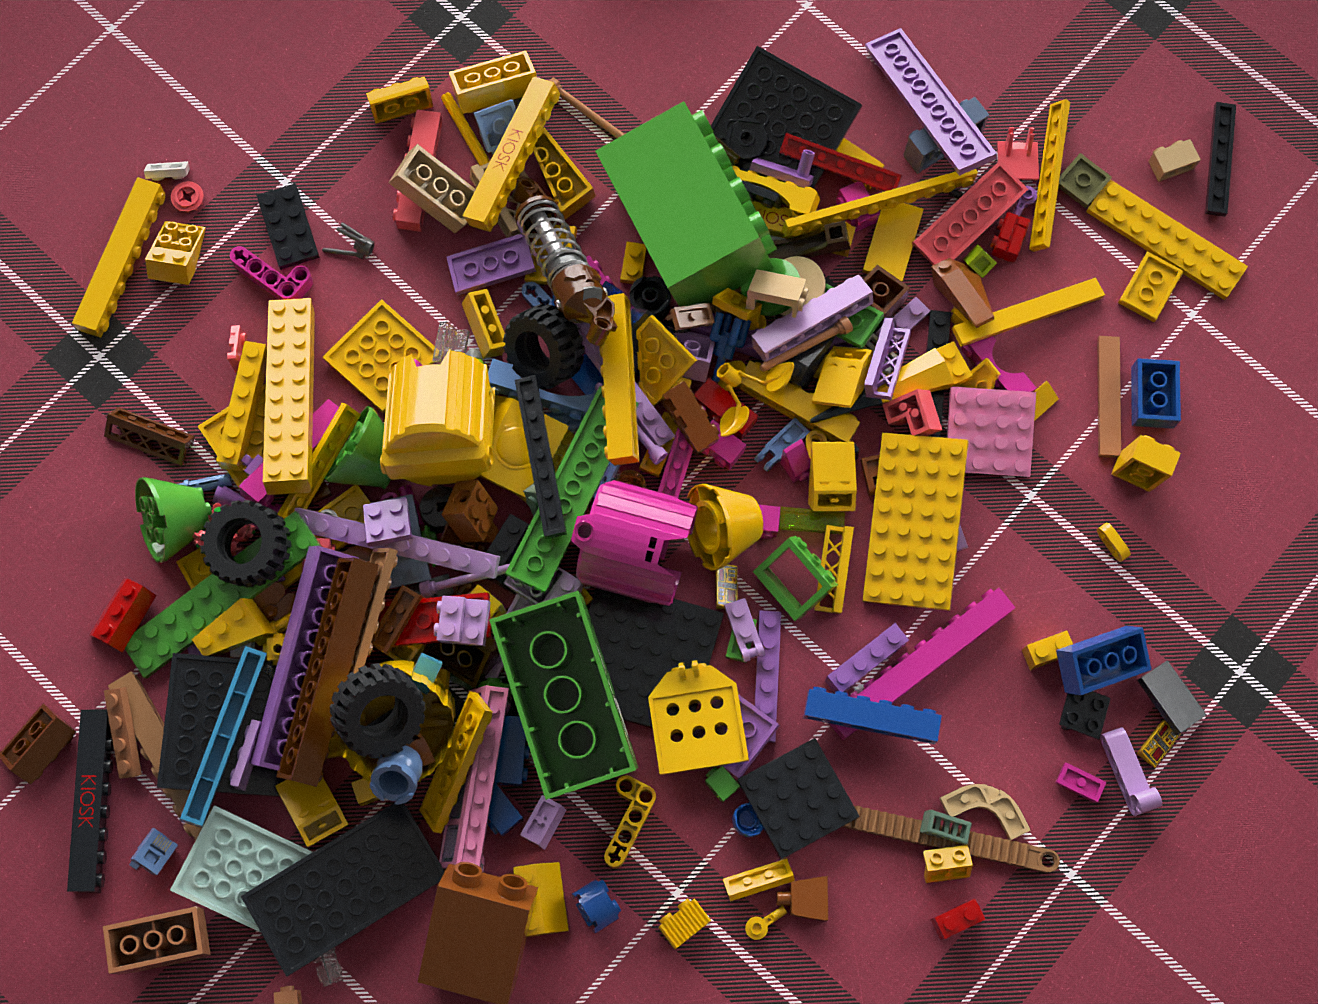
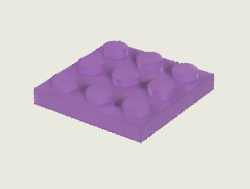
M738 694L749 761L722 766L737 778H741L780 725ZM716 699L711 706L719 709L723 706V702ZM720 725L716 728L715 732L718 735H724L728 729L726 726ZM697 729L693 733V736L697 739L703 738L705 735V731L702 729Z

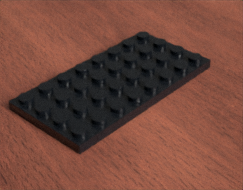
M394 803L241 895V898L283 972L288 977L438 884L445 870L442 868L405 803Z

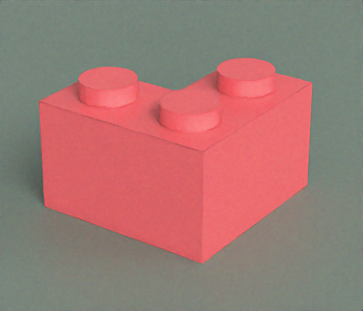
M916 389L883 404L888 424L903 425L908 423L911 435L930 436L942 430L930 390Z

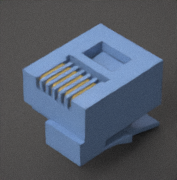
M152 828L138 846L137 851L130 859L132 861L129 865L136 870L141 866L152 875H157L178 845L155 828Z

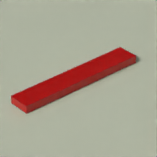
M786 133L779 151L780 154L799 161L803 150L813 151L815 153L812 162L813 166L882 191L896 189L902 176L901 174Z

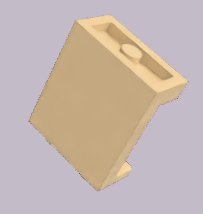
M757 269L748 289L746 309L754 310L757 301L761 300L792 307V317L796 318L798 311L803 310L804 300L806 301L808 288H805L806 279Z

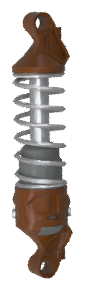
M519 177L512 194V198L521 204L516 211L515 222L521 234L525 236L526 244L530 246L532 255L536 257L537 265L542 268L543 276L547 278L548 286L551 288L555 298L553 303L569 322L589 323L590 327L586 335L587 340L593 345L602 346L610 331L615 332L618 327L613 319L615 304L607 297V290L600 283L602 280L601 276L588 264L586 256L577 244L575 236L571 233L569 225L565 222L564 216L559 210V202L546 196L545 192L531 178ZM557 222L561 223V228L553 227ZM562 232L567 234L566 239H559ZM529 238H535V239L532 241V243H531L530 240H529ZM540 238L543 244L535 245L536 241ZM570 243L572 244V248L566 247V245ZM534 248L541 249L538 251V253H536ZM546 249L549 255L544 256L541 253ZM540 258H541V259H545V258H546V260H545V262H544L543 264L541 263Z

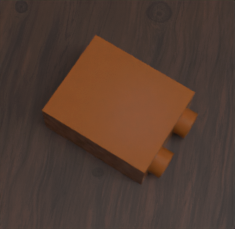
M460 862L456 865L448 864L437 887L418 983L495 1004H508L517 982L538 887L528 885L527 881L519 875L505 874L498 877L483 873L482 869L474 863Z

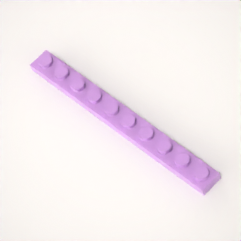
M295 508V511L300 514L314 535L371 549L392 548L398 550L397 555L493 579L497 576L500 556L412 535V539L368 547L365 523L304 508Z

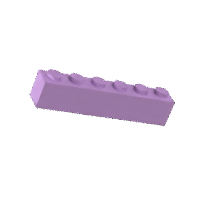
M859 274L849 278L843 284L829 289L820 297L811 299L803 306L802 311H798L796 318L792 317L791 311L790 314L776 319L769 326L757 330L751 335L753 348L762 360L766 362L835 326L838 319L844 316L849 318L873 304V291Z

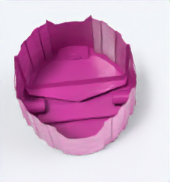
M616 480L600 485L590 514L577 516L571 541L580 548L576 569L577 579L583 585L649 603L670 606L682 572L659 566V557L661 559L665 558L669 540L687 538L688 535H692L698 506L681 500L679 497ZM657 539L655 549L649 548V542L656 541ZM647 550L654 552L651 562L645 561Z

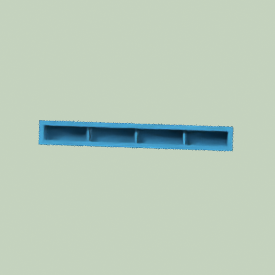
M245 646L180 817L181 822L203 828L264 666L267 653Z

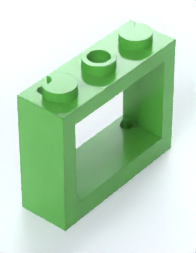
M797 536L789 537L753 571L794 621L805 616L838 585L832 573L822 567L818 556L813 553L811 554L806 548L807 544L800 537L797 538ZM789 548L823 586L802 606L769 568Z

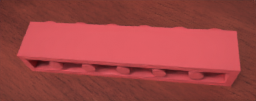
M416 111V116L412 117L411 120L412 135L408 136L407 141L409 151L418 144L436 158L443 124L440 112ZM397 191L396 201L399 203L398 208H395L393 211V221L396 222L397 228L422 232L426 211L400 191Z

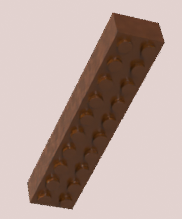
M355 557L338 558L276 777L315 787L322 780L323 763L328 758L330 752L328 747L330 738L335 734V728L331 722L332 715L330 714V705L334 704L332 696L334 692L338 693L339 688L337 686L341 681L345 682L347 680V675L354 666L355 660L353 656L355 649L360 645L361 637L359 635L361 628L367 620L365 613L367 606L370 605L373 598L372 588L379 577V571H377L379 565Z

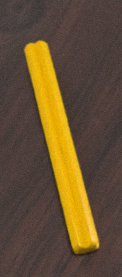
M450 92L443 94L441 99L480 166L489 163L488 156Z

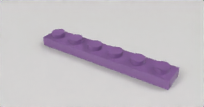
M760 610L758 636L764 648L765 656H757L754 706L776 722L781 612ZM776 732L768 742L775 743Z

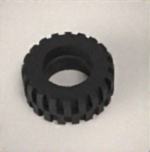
M539 304L514 316L509 321V324H507L506 334H504L503 338L505 343L504 353H507L508 363L513 364V370L521 378L536 375L539 389H551L574 377L583 364L584 356L582 354L585 352V346H582L583 337L578 332L579 327L577 324L569 322L556 306L550 304ZM538 335L546 343L550 358L541 349Z
M239 500L232 501L231 506L225 504L220 507L221 511L219 513L215 511L211 515V518H213L211 522L206 521L204 528L207 529L205 534H201L200 539L204 541V546H200L202 554L206 555L203 561L206 566L210 567L209 571L224 582L247 588L254 587L255 585L266 584V579L272 581L276 578V571L282 572L285 567L283 565L284 560L289 559L290 554L287 553V548H291V541L287 539L290 536L289 528L284 527L286 522L283 518L279 517L278 513L250 500H244L243 502ZM248 524H254L261 532L262 543L260 550L251 561L238 564L234 561L231 554L232 539L240 528Z
M379 663L371 664V668L362 666L358 668L359 672L355 674L351 672L347 675L348 679L345 682L341 681L337 686L339 691L338 693L334 692L332 696L334 704L330 705L331 722L347 747L352 751H356L358 755L363 757L368 755L374 759L379 758V755H382L383 758L389 757L394 751L396 753L402 751L404 745H410L414 741L412 739L413 736L419 734L421 730L419 725L420 723L423 724L425 715L422 712L426 710L425 702L422 700L423 695L414 682L399 668H394L389 664L381 666ZM380 696H395L393 711L387 719L373 726L360 725L361 714L369 702Z

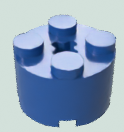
M596 879L571 894L573 899L577 897L579 903L576 904V907L589 927L591 925L595 927L592 930L594 934L618 920V914L621 912L616 900L611 901L607 894L609 889L603 880L598 882Z

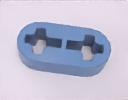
M531 281L522 286V296L531 307L539 305V301L545 305L552 304V299L537 283ZM530 289L532 291L535 289L537 297L535 298L532 294L527 295V290Z

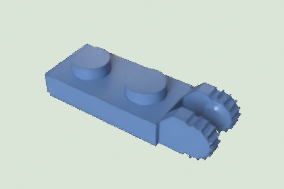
M794 418L765 445V448L754 460L758 463L770 452L774 457L764 467L766 472L769 471L778 461H781L782 452L785 448L800 439L803 441L810 431Z

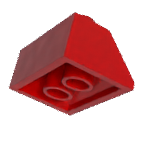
M128 578L123 579L89 636L123 652L157 595Z

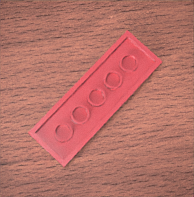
M1000 160L912 244L932 265L948 258L955 260L1029 189Z

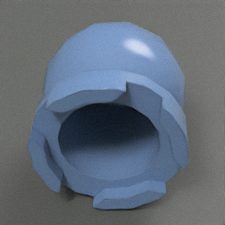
M404 745L402 747L403 750L399 753L394 751L391 753V756L385 758L380 755L377 766L371 775L370 783L373 794L380 800L388 799L396 801L395 804H402L412 799L423 768L421 757L413 748Z

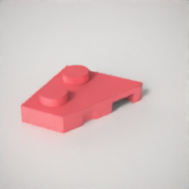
M240 325L231 326L229 339L231 353H227V359L235 372L238 371L244 342L247 341V334L243 332Z

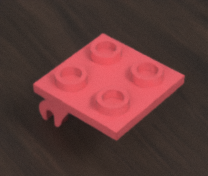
M1009 127L1006 141H997V163L1001 160L1019 180L1038 181V142H1033L1034 128H1029L1026 142L1020 143L1013 142L1014 127Z

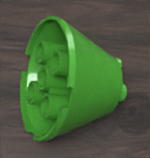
M367 406L360 413L361 416L351 431L350 437L341 448L324 479L330 483L381 487L382 489L388 486L391 479L382 473L380 466L384 423L375 410Z
M148 477L139 478L136 482L135 503L137 513L141 512L144 524L140 525L144 541L156 562H166L194 540L192 536L195 532L198 533L200 530L205 531L207 529L204 528L206 521L209 522L208 516L212 514L211 506L208 502L205 503L201 487L194 488Z

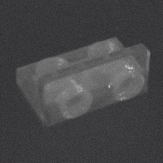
M447 321L440 322L432 361L437 365H441L449 349L466 354L470 332L467 329L457 330Z

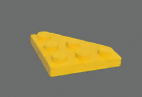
M651 315L636 331L639 347L637 357L638 369H640L639 387L653 405H656L662 399V395L681 379L697 359Z

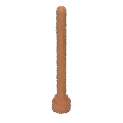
M554 77L549 80L555 83L560 92V97L614 137L619 138L624 135L619 129L562 89L563 86L560 85V81Z
M844 316L838 319L834 327L762 363L760 370L765 372L837 334L846 335L852 332L853 326L849 318Z

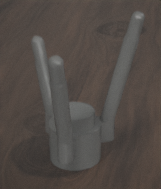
M342 222L340 225L346 230L339 227L336 230L355 240L354 249L357 252L332 248L322 249L323 252L356 256L363 259L364 255L368 257L371 255L375 242Z

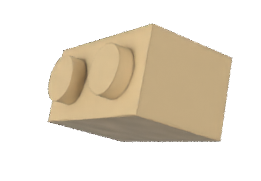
M1189 139L1186 141H1176L1167 148H1157L1153 151L1148 162L1158 182L1195 169L1201 159Z

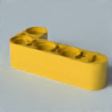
M627 775L617 780L616 791L619 796L631 803L604 855L605 863L613 869L623 865L656 800V793L653 788ZM624 781L630 782L632 784L631 791H621L620 784ZM642 792H649L652 795V800L644 803L640 800L639 796ZM636 811L641 814L642 819L640 822L633 823L630 821L629 815L632 812ZM629 832L632 837L628 843H622L618 838L620 833ZM616 843L619 847L626 849V851L624 852L621 849L618 854L621 860L611 863L609 854H615L617 847L613 845Z

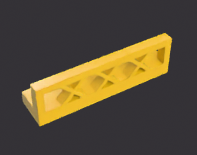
M826 525L821 565L825 569L826 564L829 571L835 576L838 585L834 589V595L831 592L829 593L833 599L832 608L821 607L819 602L814 607L815 611L835 614L842 613L854 527ZM830 530L842 532V540L835 546L829 539ZM828 543H829L830 546L832 547L829 551H827V550H828ZM839 545H841V547H840V553H839V551L836 549ZM834 550L839 557V561L831 567L826 557L827 554ZM838 566L836 574L833 569ZM819 582L817 586V592L822 588V585Z

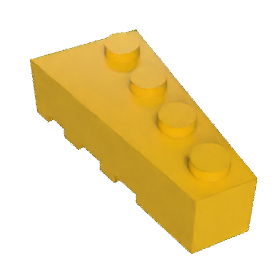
M544 127L541 136L534 145L533 152L554 200L559 202L560 212L563 214L564 219H567L595 198L596 195L591 184Z

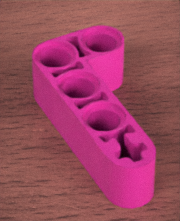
M242 246L234 247L230 252V259L234 267L278 300L302 299L313 285L312 276L305 266L295 267L287 277H284ZM256 268H261L259 272L253 273ZM301 276H307L306 279L302 281L298 280ZM271 280H277L275 284H269ZM288 291H293L292 295L284 296Z

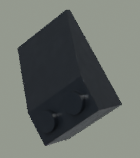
M836 335L785 361L794 363L793 373L790 378L791 382L807 389Z

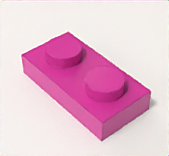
M1066 762L1063 764L1055 782L1094 803L1099 801L1106 785L1105 781Z

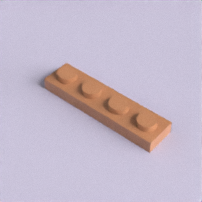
M121 687L104 690L119 779L142 775L127 688Z

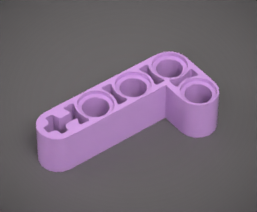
M1120 727L1101 734L1102 746L1131 814L1137 816L1161 807V796L1155 787H1149L1124 728Z

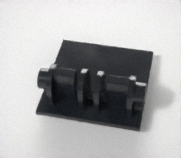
M1093 691L1083 695L1067 693L1059 722L1061 729L1066 731L1071 729L1100 740L1111 698Z

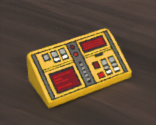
M727 564L723 568L716 570V609H725V604L738 600L737 566Z
M1164 719L1136 754L1155 768L1181 733L1176 736Z

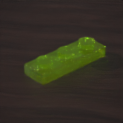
M781 506L779 529L825 533L826 525L844 527L845 512L813 511L812 509ZM830 530V534L842 535L843 533Z

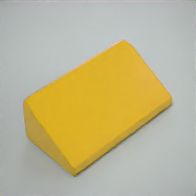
M1047 381L1034 391L1036 392L1034 421L1059 400Z

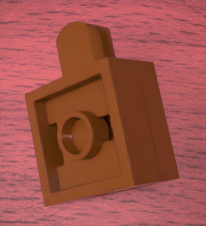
M479 480L457 481L442 512V516L462 543L480 541L482 543H492L499 532L493 523L498 507Z

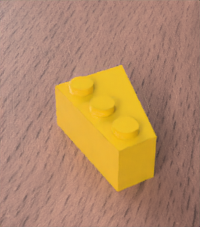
M240 598L197 634L192 641L203 656L216 657L277 633L253 599Z

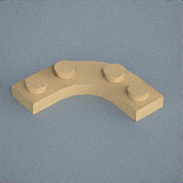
M972 784L939 798L946 814L953 817L977 807L989 810L997 817L1009 840L1031 831L1015 801L1004 791L985 784Z

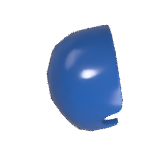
M749 803L740 805L734 811L732 823L738 834L744 837H755L761 834L763 827Z

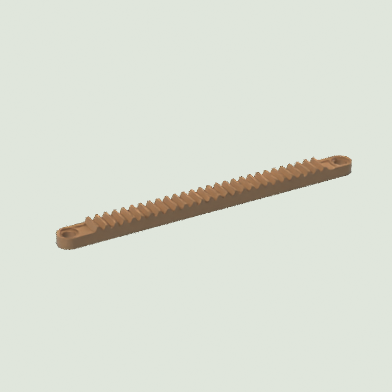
M854 806L860 817L843 826V828L937 849L964 845L921 833L922 820L863 808L861 806ZM949 827L948 834H951L952 827ZM958 829L957 837H960L961 829ZM970 831L967 846L972 857L1044 873L1055 871L1060 864V858L1053 850ZM1044 855H1049L1053 859V865L1050 868L1042 864V857Z

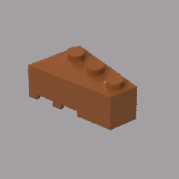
M685 381L662 395V405L696 455L718 442V435L720 433L717 427L709 422L706 411L698 404L695 395Z

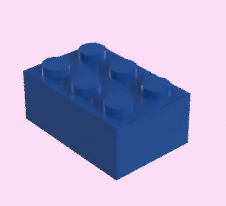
M1138 358L1131 366L1132 426L1174 429L1181 421L1180 361Z

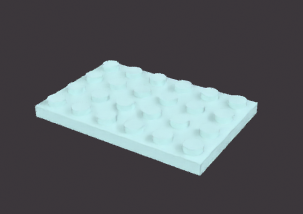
M214 805L170 890L261 932L243 902L241 895L308 856L312 851Z

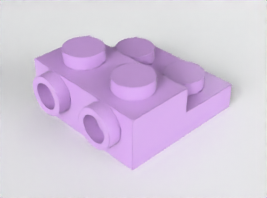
M443 595L442 601L437 603V614H440L439 623L434 625V636H437V640L441 643L485 646L491 602L488 600Z

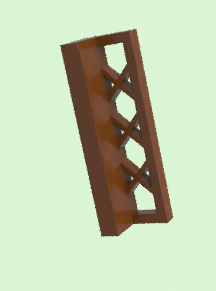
M117 407L107 415L104 437L180 466L184 464L187 448L194 444V435ZM113 424L119 426L123 434L113 433ZM130 433H138L142 441H134ZM152 439L158 441L161 449L153 448L149 441ZM175 447L180 449L179 457L173 456L169 448Z

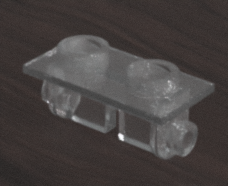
M335 948L314 960V963L322 961L323 965L316 967L319 982L323 983V987L343 981L342 968L337 961Z

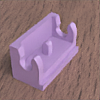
M542 795L520 835L545 850L566 809L551 799L546 800L545 796Z

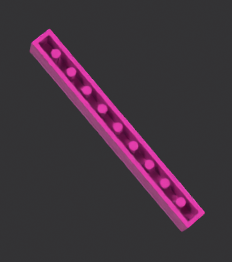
M997 588L995 591L989 589L981 596L982 601L978 604L975 601L964 609L966 613L961 617L956 614L948 621L949 626L945 629L939 627L931 634L932 639L928 642L925 640L919 642L914 647L916 651L910 655L906 652L897 659L899 664L893 668L889 665L880 672L882 676L875 681L872 678L863 685L865 689L858 694L855 691L848 697L857 698L860 695L869 697L870 701L879 703V700L895 702L1009 615L1016 607L1000 588ZM830 724L842 740H845L858 730Z

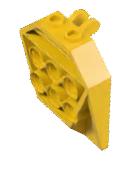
M697 660L692 661V668L685 669L683 663H678L679 667L672 668L671 672H667L648 697L660 775L749 761L736 682L711 665L706 666V663L698 664ZM716 699L723 702V706L719 709L711 706V703ZM698 703L701 705V709L698 712H691L689 710L690 705ZM670 707H677L679 709L678 714L675 716L668 715L667 711ZM718 726H726L727 732L724 735H718L715 732ZM702 729L705 731V735L703 738L697 739L693 736L694 731ZM679 732L683 734V739L680 742L672 741L671 737L674 733Z

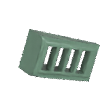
M927 810L923 815L920 832L967 845L972 823L934 810ZM941 820H942V821H944V822H943V826H942V831H939L940 823H941ZM950 823H953L951 834H948ZM961 825L960 837H957L958 826Z

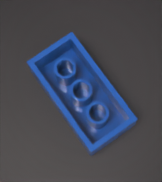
M1124 626L1056 650L1065 693L1083 695L1152 670L1143 627Z

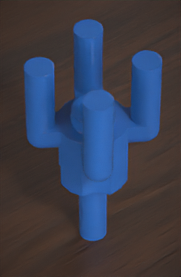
M716 312L715 323L712 325L709 336L711 341L716 342L712 354L718 356L712 376L713 381L720 382V378L717 377V370L725 363L726 359H733L736 347H744L751 324L750 320L746 321L735 318L731 332H728L733 315L729 313L724 315V313Z

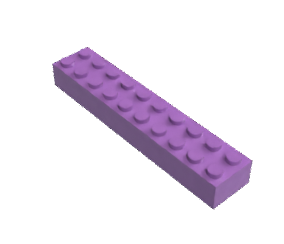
M309 546L251 759L250 764L274 770L279 769L338 558L354 556L321 546Z

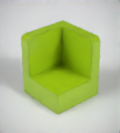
M978 244L963 259L982 278L997 264Z

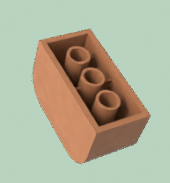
M191 907L103 926L109 974L135 973L211 955L204 908Z

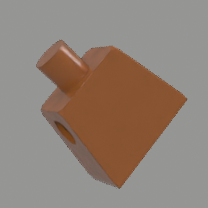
M828 876L790 882L789 892H777V905L790 906V916L822 922L828 921Z

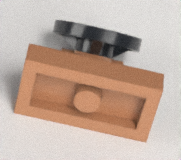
M709 303L675 307L670 310L671 314L666 317L667 320L662 322L673 333H687L691 328L709 326L715 323Z

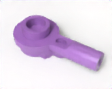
M1026 186L1029 190L1017 200L1018 204L1012 212L1019 217L1024 208L1033 204L1037 199L1036 190L1030 186Z

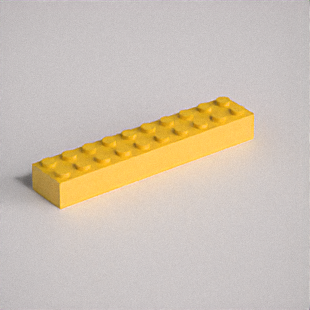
M311 298L269 300L263 484L267 495L312 492L315 312Z

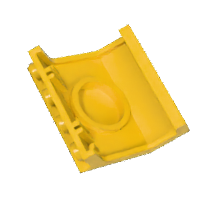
M495 395L493 465L489 471L483 472L479 477L514 493L526 502L523 491L532 485L534 480L519 401ZM544 414L556 473L575 435L568 430V425Z

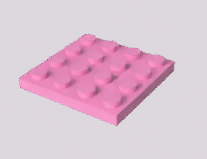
M950 387L947 438L966 439L969 441L965 473L1030 477L1036 392Z

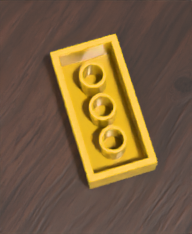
M527 51L449 72L453 91L462 114L472 113L510 99L521 98L524 96L532 78L537 77Z

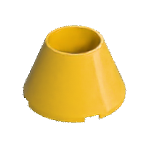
M699 484L691 488L687 498H690L689 503L698 506L692 535H688L689 544L696 557L700 556L704 563L702 565L709 570L721 569L761 538L763 532L761 509L757 501L750 495L708 484Z

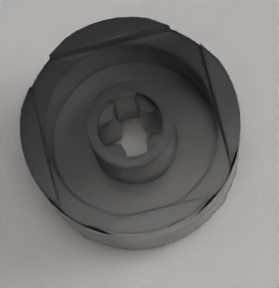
M644 276L637 279L631 286L629 300L632 309L649 310L660 321L668 315L671 307V293L662 278L658 276Z
M438 485L425 493L420 503V512L425 524L431 528V531L439 534L444 532L445 525L447 524V521L442 516L443 511L439 510L441 508L444 509L453 490L450 487Z

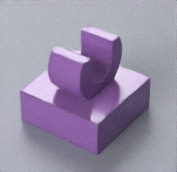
M246 454L241 460L243 465L247 467L244 471L248 477L263 463L264 458L259 454L254 459Z

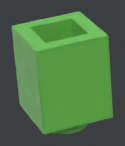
M723 766L719 769L714 767L706 774L708 779L705 780V784L721 803L727 800L740 787Z

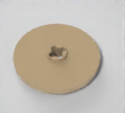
M799 256L783 259L794 265L800 277L806 279L805 288H808V295L806 301L804 300V305L811 299L818 298L825 293L826 281L824 274L814 261ZM791 307L780 315L786 316L790 314L793 308Z

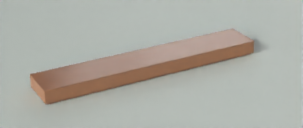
M1099 336L1097 338L1098 457L1118 458L1121 453L1120 337Z

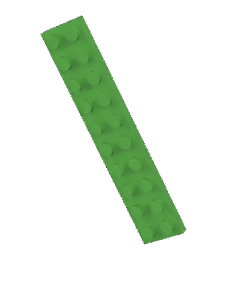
M599 386L555 473L567 535L545 539L538 507L505 573L506 576L545 594L571 543L577 516L585 515L610 465V461L606 459L604 448L607 446V439L603 432V427L606 426V418H604L602 407L605 405V398L602 395L601 386ZM636 402V410H637V408H638V406H639V403H638V402Z
M294 511L284 519L286 522L284 527L289 528L290 536L287 537L291 541V548H287V553L290 556L288 560H284L283 565L285 567L282 572L277 570L275 573L277 577L272 581L266 579V584L255 585L254 587L247 588L224 582L218 576L211 574L134 632L125 650L144 678H149L172 660L173 653H182L194 644L192 639L240 598H255L306 559L309 546H321L297 511ZM262 537L233 557L234 561L238 564L251 561L260 550Z

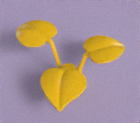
M742 361L724 363L718 368L717 377L720 378L718 385L729 391L736 402V407L728 409L721 418L720 436L726 437L736 433L748 420L749 408L747 406L741 407V402L732 389L741 383L742 377L762 385H767V391L775 393L783 389L789 382L794 369L793 362L781 363L771 368L766 374V380H760L746 374V366Z

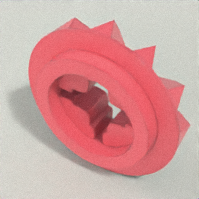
M182 182L176 185L171 192V202L180 212L185 211L189 213L192 210L197 211V208L203 205V190L194 182ZM184 192L191 196L192 202L185 200Z

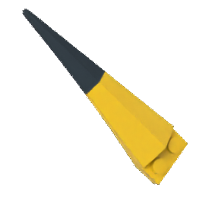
M953 341L937 349L934 348L902 366L891 400L916 389L934 392L956 387L972 380L973 375L955 342ZM885 383L878 387L877 391L888 393L889 387ZM864 388L851 408L832 406L813 417L810 423H816L891 400L866 397Z

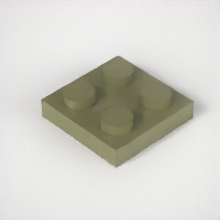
M1080 153L1060 175L1058 188L1084 208H1087L1112 177Z

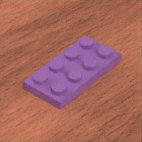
M522 234L446 257L457 296L536 272L530 247L526 244L525 236Z

